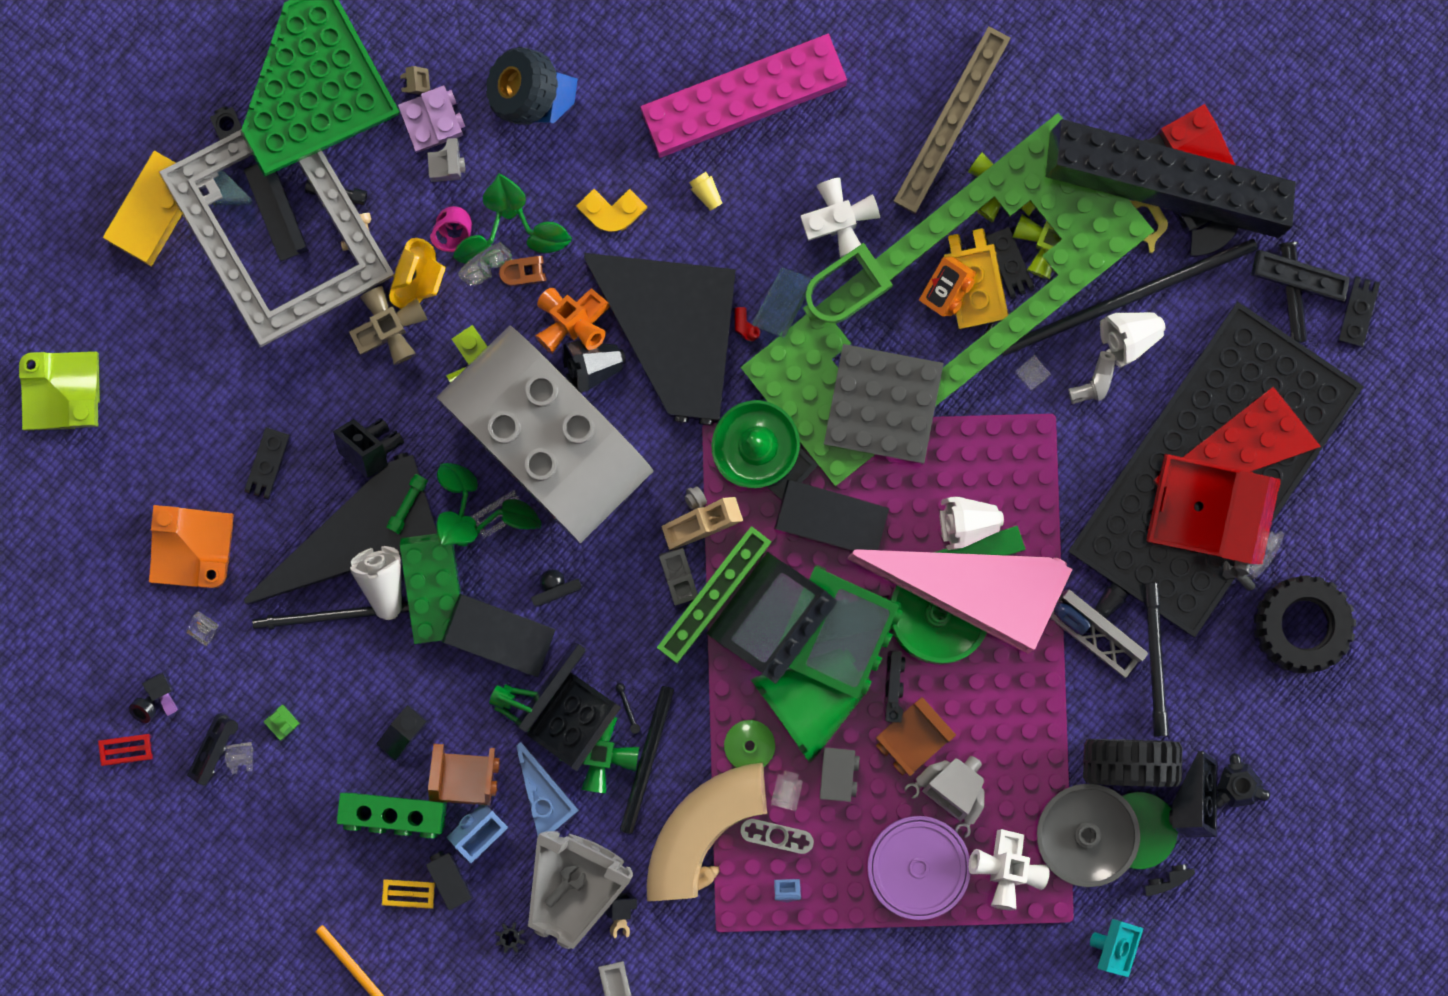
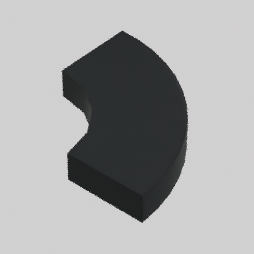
M1212 221L1210 225L1203 229L1192 230L1190 257L1204 256L1219 250L1233 238L1238 228Z

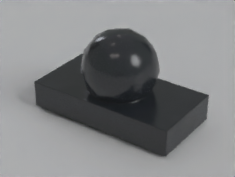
M548 569L540 577V586L545 592L535 595L531 599L535 607H540L582 590V585L579 579L565 583L564 576L560 571Z

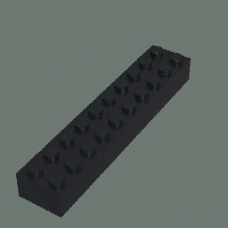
M1061 119L1050 131L1045 176L1047 178L1275 238H1280L1292 228L1296 181Z

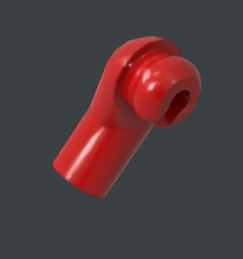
M734 308L735 331L747 341L758 339L761 333L760 329L747 321V308Z

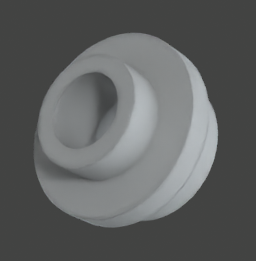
M690 487L686 489L684 499L690 509L703 508L707 504V500L700 488L695 487L692 489Z

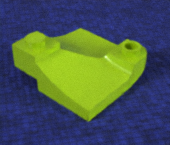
M98 352L27 353L21 358L19 362V379L22 388V430L98 427V403H100ZM35 361V368L29 370L28 363Z

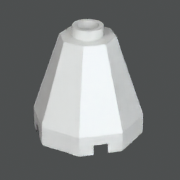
M1115 313L1100 321L1101 340L1103 344L1108 343L1110 349L1106 350V352L1115 355V364L1118 367L1125 366L1136 360L1161 339L1165 331L1163 319L1155 313Z
M950 497L941 501V505H946L945 510L940 511L939 515L941 533L944 542H950V545L946 546L948 550L964 548L999 532L1000 526L1004 524L1003 513L995 505L961 497Z

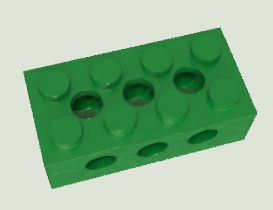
M343 792L340 793L337 824H343L344 830L358 831L361 830V826L369 827L368 832L386 833L387 829H394L395 835L409 836L412 835V831L420 832V837L437 838L438 834L444 833L447 802ZM365 806H368L372 812L369 820L364 819L362 816V809ZM391 808L397 812V819L394 823L390 822L387 818V812ZM415 811H419L423 816V821L420 825H416L412 820Z

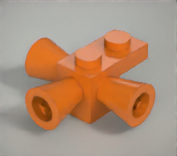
M549 288L540 295L537 302L538 308L551 314L555 323L536 334L535 337L549 353L553 354L566 335L573 341L579 337L587 350L596 349L602 344L605 338V331L592 323L610 308V305L592 288L577 302L569 295L562 299L555 288Z

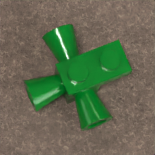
M614 717L582 763L590 765L581 790L606 793L605 768H611V763L636 772L639 747L614 748V743L609 742L618 717Z

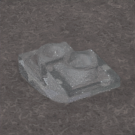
M501 242L494 244L469 260L458 272L459 277L469 286L481 284L484 280L492 277L490 268L500 267L506 261L513 260L511 251Z
M1273 531L1269 532L1263 564H1249L1250 569L1247 576L1251 580L1257 578L1275 557L1284 537L1282 531L1275 534Z

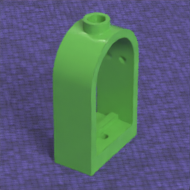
M862 243L817 274L810 281L806 291L807 305L803 307V310L810 320L817 318L826 323H839L891 289L893 284L866 245ZM856 257L877 287V290L842 314L827 316L820 313L812 302L814 288L823 279Z

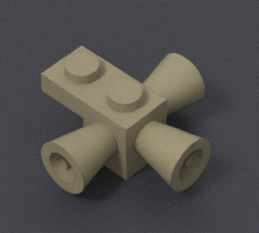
M383 286L364 293L360 298L374 316L370 317V322L349 331L360 355L388 342L394 365L401 364L416 355L415 351L402 335L406 333L404 326L428 320L417 297L396 313L393 307L388 308Z

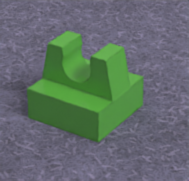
M281 705L263 721L280 741L300 724L284 705Z

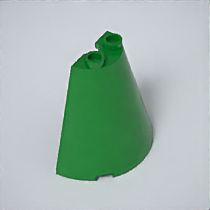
M841 648L811 657L806 662L807 666L853 687L858 686L864 673L863 670L858 672L853 663L856 662V659L848 649L843 651ZM789 667L776 684L763 674L751 679V682L771 707L809 763L814 761L865 696L861 693L860 697L856 699Z

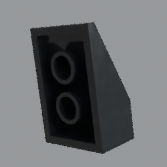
M1198 751L1173 801V810L1169 812V822L1172 828L1187 838L1217 837L1218 761L1204 751Z

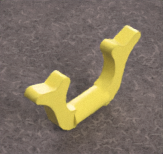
M1130 200L1136 209L1147 207L1157 222V231L1143 240L1148 243L1149 252L1153 253L1156 241L1167 229V219L1160 207Z

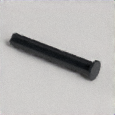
M1299 242L1278 244L1282 251V257L1298 261L1296 246L1299 245ZM1286 286L1291 337L1297 342L1303 343L1307 341L1302 291Z

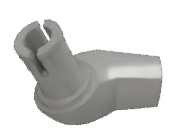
M1101 351L1092 381L1089 384L1068 389L1072 404L1090 399L1101 401L1105 398L1114 372L1116 360L1114 354Z

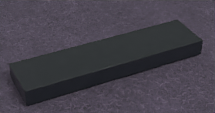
M1262 250L1256 251L1251 276L1340 303L1345 302L1350 277Z
M575 642L571 645L527 706L532 709V712L524 711L514 724L516 727L524 732L530 729L585 653L586 649Z

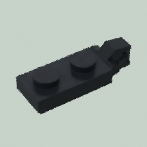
M889 651L887 656L884 721L901 722L903 709L898 703L899 698L903 697L904 684L900 683V673L905 671V657H902L901 651Z

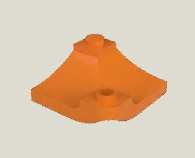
M153 505L149 583L201 588L220 587L225 582L228 572L234 514ZM211 570L216 572V577L213 580L208 578V572Z

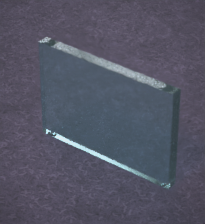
M782 267L752 325L785 338L806 298L807 287L813 278Z

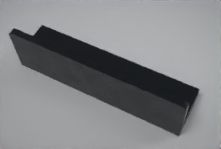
M258 164L245 168L244 172L279 260L284 261L309 251L278 172L276 171L264 177Z

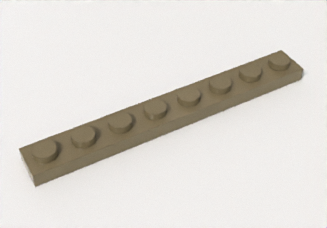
M988 26L893 203L916 214L1009 43L1010 37Z

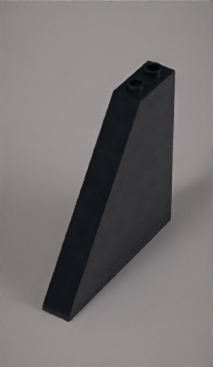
M585 253L584 259L590 272L610 305V309L668 416L674 417L673 421L688 423L689 419L699 420L701 425L713 426L714 422H719L736 269Z

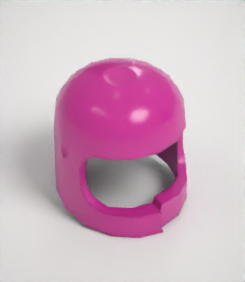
M452 206L443 209L437 216L436 224L433 226V231L430 235L432 244L442 251L454 252L456 247L471 235L472 221L470 215L461 207ZM449 223L460 224L456 227V230L463 227L460 237L452 238L448 236L446 227L453 230V226ZM437 230L447 239L446 244L440 243L437 239Z

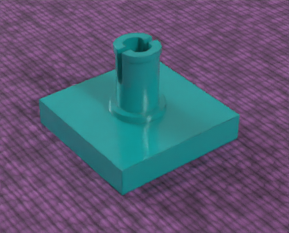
M1112 919L1107 936L1094 932L1090 938V946L1103 950L1097 968L1129 977L1144 928Z

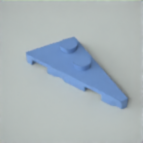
M520 742L516 747L538 836L542 832L555 831L579 810L523 743Z

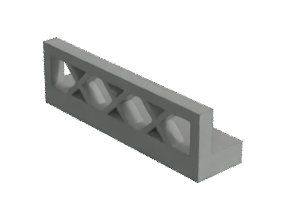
M1071 590L1062 592L1057 602L1071 605L1089 619L1092 624L1090 626L1091 635L1081 636L1075 633L1054 614V610L1050 619L1122 677L1126 678L1135 665L1145 659L1148 652ZM1095 629L1101 634L1095 635ZM1096 637H1106L1110 642L1111 651L1101 652L1097 648ZM1091 638L1092 644L1086 639ZM1114 645H1116L1121 650H1115ZM1124 652L1132 658L1125 669L1117 664L1115 653ZM1105 654H1111L1112 660Z

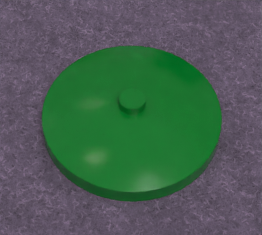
M898 585L895 586L891 594L890 601L901 602L899 609L903 611L898 624H892V633L900 646L920 661L942 665L962 660L980 646L987 634L982 629Z

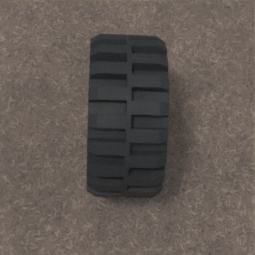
M1305 575L1281 581L1264 594L1265 597L1257 606V615H1254V623H1256L1254 634L1255 638L1258 637L1260 644L1258 646L1260 650L1267 654V659L1271 663H1276L1279 665V668L1292 671V673H1313L1328 669V667L1338 663L1343 655L1347 654L1350 649L1348 647L1350 642L1354 641L1353 627H1356V619L1352 617V612H1354L1352 604H1348L1346 601L1348 597L1344 592L1336 589L1337 585L1332 582L1328 583L1321 577ZM1297 601H1310L1317 604L1326 616L1328 625L1326 636L1320 644L1313 648L1302 649L1295 647L1287 641L1283 634L1282 616L1285 610Z
M1087 739L1084 743L1083 778L1088 784L1176 787L1182 782L1183 747L1180 742Z

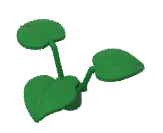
M499 173L483 194V204L485 207L496 212L490 238L486 241L483 236L475 235L464 239L456 247L454 259L472 266H483L491 263L497 255V249L491 244L494 242L501 216L506 219H512L518 214L527 234L530 235L526 241L527 246L539 253H552L563 249L572 241V236L568 234L563 226L554 222L539 223L531 230L522 209L526 202L524 192L513 181Z
M440 464L437 471V479L441 486L448 491L454 493L462 492L463 494L459 515L450 511L442 512L437 519L436 528L441 547L451 544L467 546L469 543L474 542L480 531L498 515H502L503 522L514 528H541L542 523L535 511L527 503L517 499L505 500L502 503V509L496 510L477 527L476 521L472 517L464 516L468 498L467 491H476L478 487L476 477L470 470L458 464Z

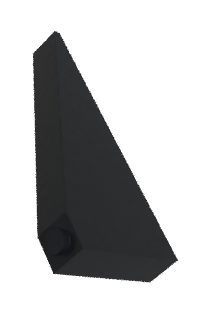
M408 452L393 456L394 461L388 462L387 467L374 475L244 598L245 604H254L351 573L352 559L367 549L373 548V551L376 552L382 551V546L393 547L399 551L401 557V538L437 534V525L425 489L423 492H419L404 520L406 524L401 533L397 534L386 528L391 516L395 517L411 487L409 483L415 474L421 476L415 456H409Z

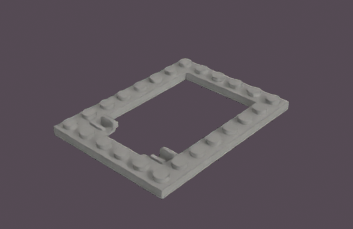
M241 130L169 166L160 171L159 174L261 348L394 277V273L324 153L320 151L298 161L358 265L282 306L269 311L208 206L223 198L214 181V178L219 176L218 172L252 155L241 135ZM206 187L209 194L203 197L200 190Z

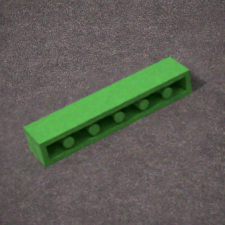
M751 526L657 646V649L678 664L767 550L771 541Z

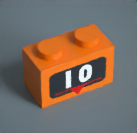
M943 257L919 301L941 316H952L961 308V299L964 294L973 287L975 283L973 279L977 272L954 257Z

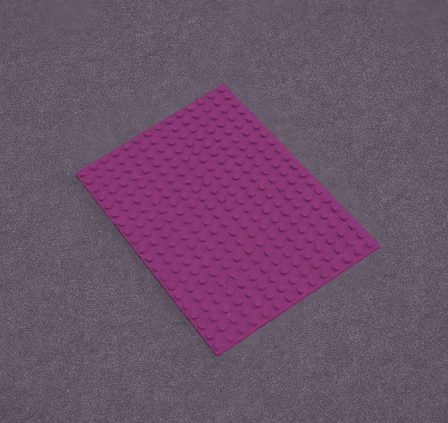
M1054 414L933 417L924 464L874 455L837 486L833 484L819 465L803 481V484L889 508L878 551L933 553L946 549L950 542H944L942 538L939 515L940 511L945 510L946 505H941V501L950 497H961L997 506L998 510L1002 511L1004 517V524L1000 526V531L1018 525L1026 550L1009 556L1061 559L1056 416ZM714 423L713 426H702L704 496L707 500V504L704 507L722 498L735 497L743 518L742 522L705 537L706 583L751 526L771 541L767 550L708 624V630L767 552L808 579L814 567L819 565L826 568V572L879 596L888 595L890 600L896 584L848 560L849 555L853 551L774 529L782 501L767 487L747 488L728 481L719 472L712 456V438L718 423ZM800 443V448H801L810 458H812V456L808 453V451H807V450L804 448V446ZM781 574L733 638V642L761 662H766L781 643L805 588L787 575ZM843 589L838 590L835 597L837 601L847 598L849 603L859 601L858 596ZM1049 618L1035 650L1029 654L987 633L980 646L970 655L957 662L942 665L930 664L914 658L900 646L894 635H892L888 647H882L878 656L882 657L877 671L872 670L869 675V679L872 681L869 691L824 747L855 750V756H860L859 770L853 771V781L857 782L856 797H851V802L819 799L824 748L814 761L809 763L771 707L751 682L752 678L762 675V673L727 648L721 646L708 635L712 778L737 768L728 760L724 749L726 735L735 724L745 720L761 722L769 728L775 740L774 755L770 762L763 767L767 814L749 817L732 825L713 844L714 866H719L720 870L717 877L714 878L717 931L739 932L1066 923L1073 920V885L1057 877L1050 869L1049 879L1043 890H1039L1026 883L1015 885L1016 910H1002L991 907L999 883L990 881L991 874H970L968 887L960 901L946 913L926 920L904 918L887 909L875 896L867 875V860L870 848L880 832L891 823L905 817L926 816L940 820L955 830V825L960 821L923 793L922 790L925 787L920 788L921 792L916 798H912L917 793V789L914 786H910L906 791L904 790L909 783H915L916 778L929 765L944 760L951 763L954 759H959L965 763L969 756L977 758L982 764L977 774L984 779L982 788L985 791L984 809L976 822L970 825V835L966 838L963 837L967 831L965 826H961L957 832L965 843L969 856H971L975 849L993 856L997 830L1002 829L1024 835L1022 856L1030 858L1029 865H1046L1037 845L1036 832L1038 821L1047 803L1056 794L1069 788L1064 630ZM884 627L816 643L808 659L841 648L843 651L848 649L856 659L853 665L858 672L861 670L865 671ZM889 651H901L902 657H905V671L900 673V683L904 684L903 697L899 698L898 701L903 709V713L920 697H923L956 734L951 741L940 748L911 776H908L907 773L902 776L892 765L895 762L892 756L888 754L885 757L875 746L878 743L875 738L892 723L884 721L887 656ZM753 741L745 743L746 750L751 751L755 748ZM748 819H757L804 830L811 834L814 844L809 852L800 854L749 842L741 835V825ZM751 823L750 827H745V831L748 832V837L753 838L754 834L762 835L760 841L765 842V834L769 826L763 825V830H759L756 828L755 823ZM773 829L769 835L771 842L775 844L781 843L785 837L781 829ZM788 831L789 838L785 844L786 847H791L790 842L797 843L798 849H803L804 846L809 845V841L805 838L806 835H801L800 838H793L794 832ZM800 879L801 899L788 903L775 900L774 880Z

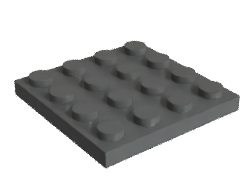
M843 344L824 445L924 464L944 363Z

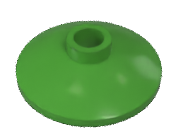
M755 720L741 721L735 724L726 735L724 742L725 754L735 767L763 763V767H765L775 752L774 736L769 728L761 722ZM747 741L754 742L755 748L753 750H746L745 743Z

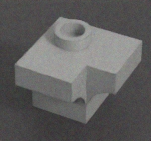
M457 138L447 139L446 146L441 151L428 153L429 178L431 182L461 180V173H465L464 157L460 158Z

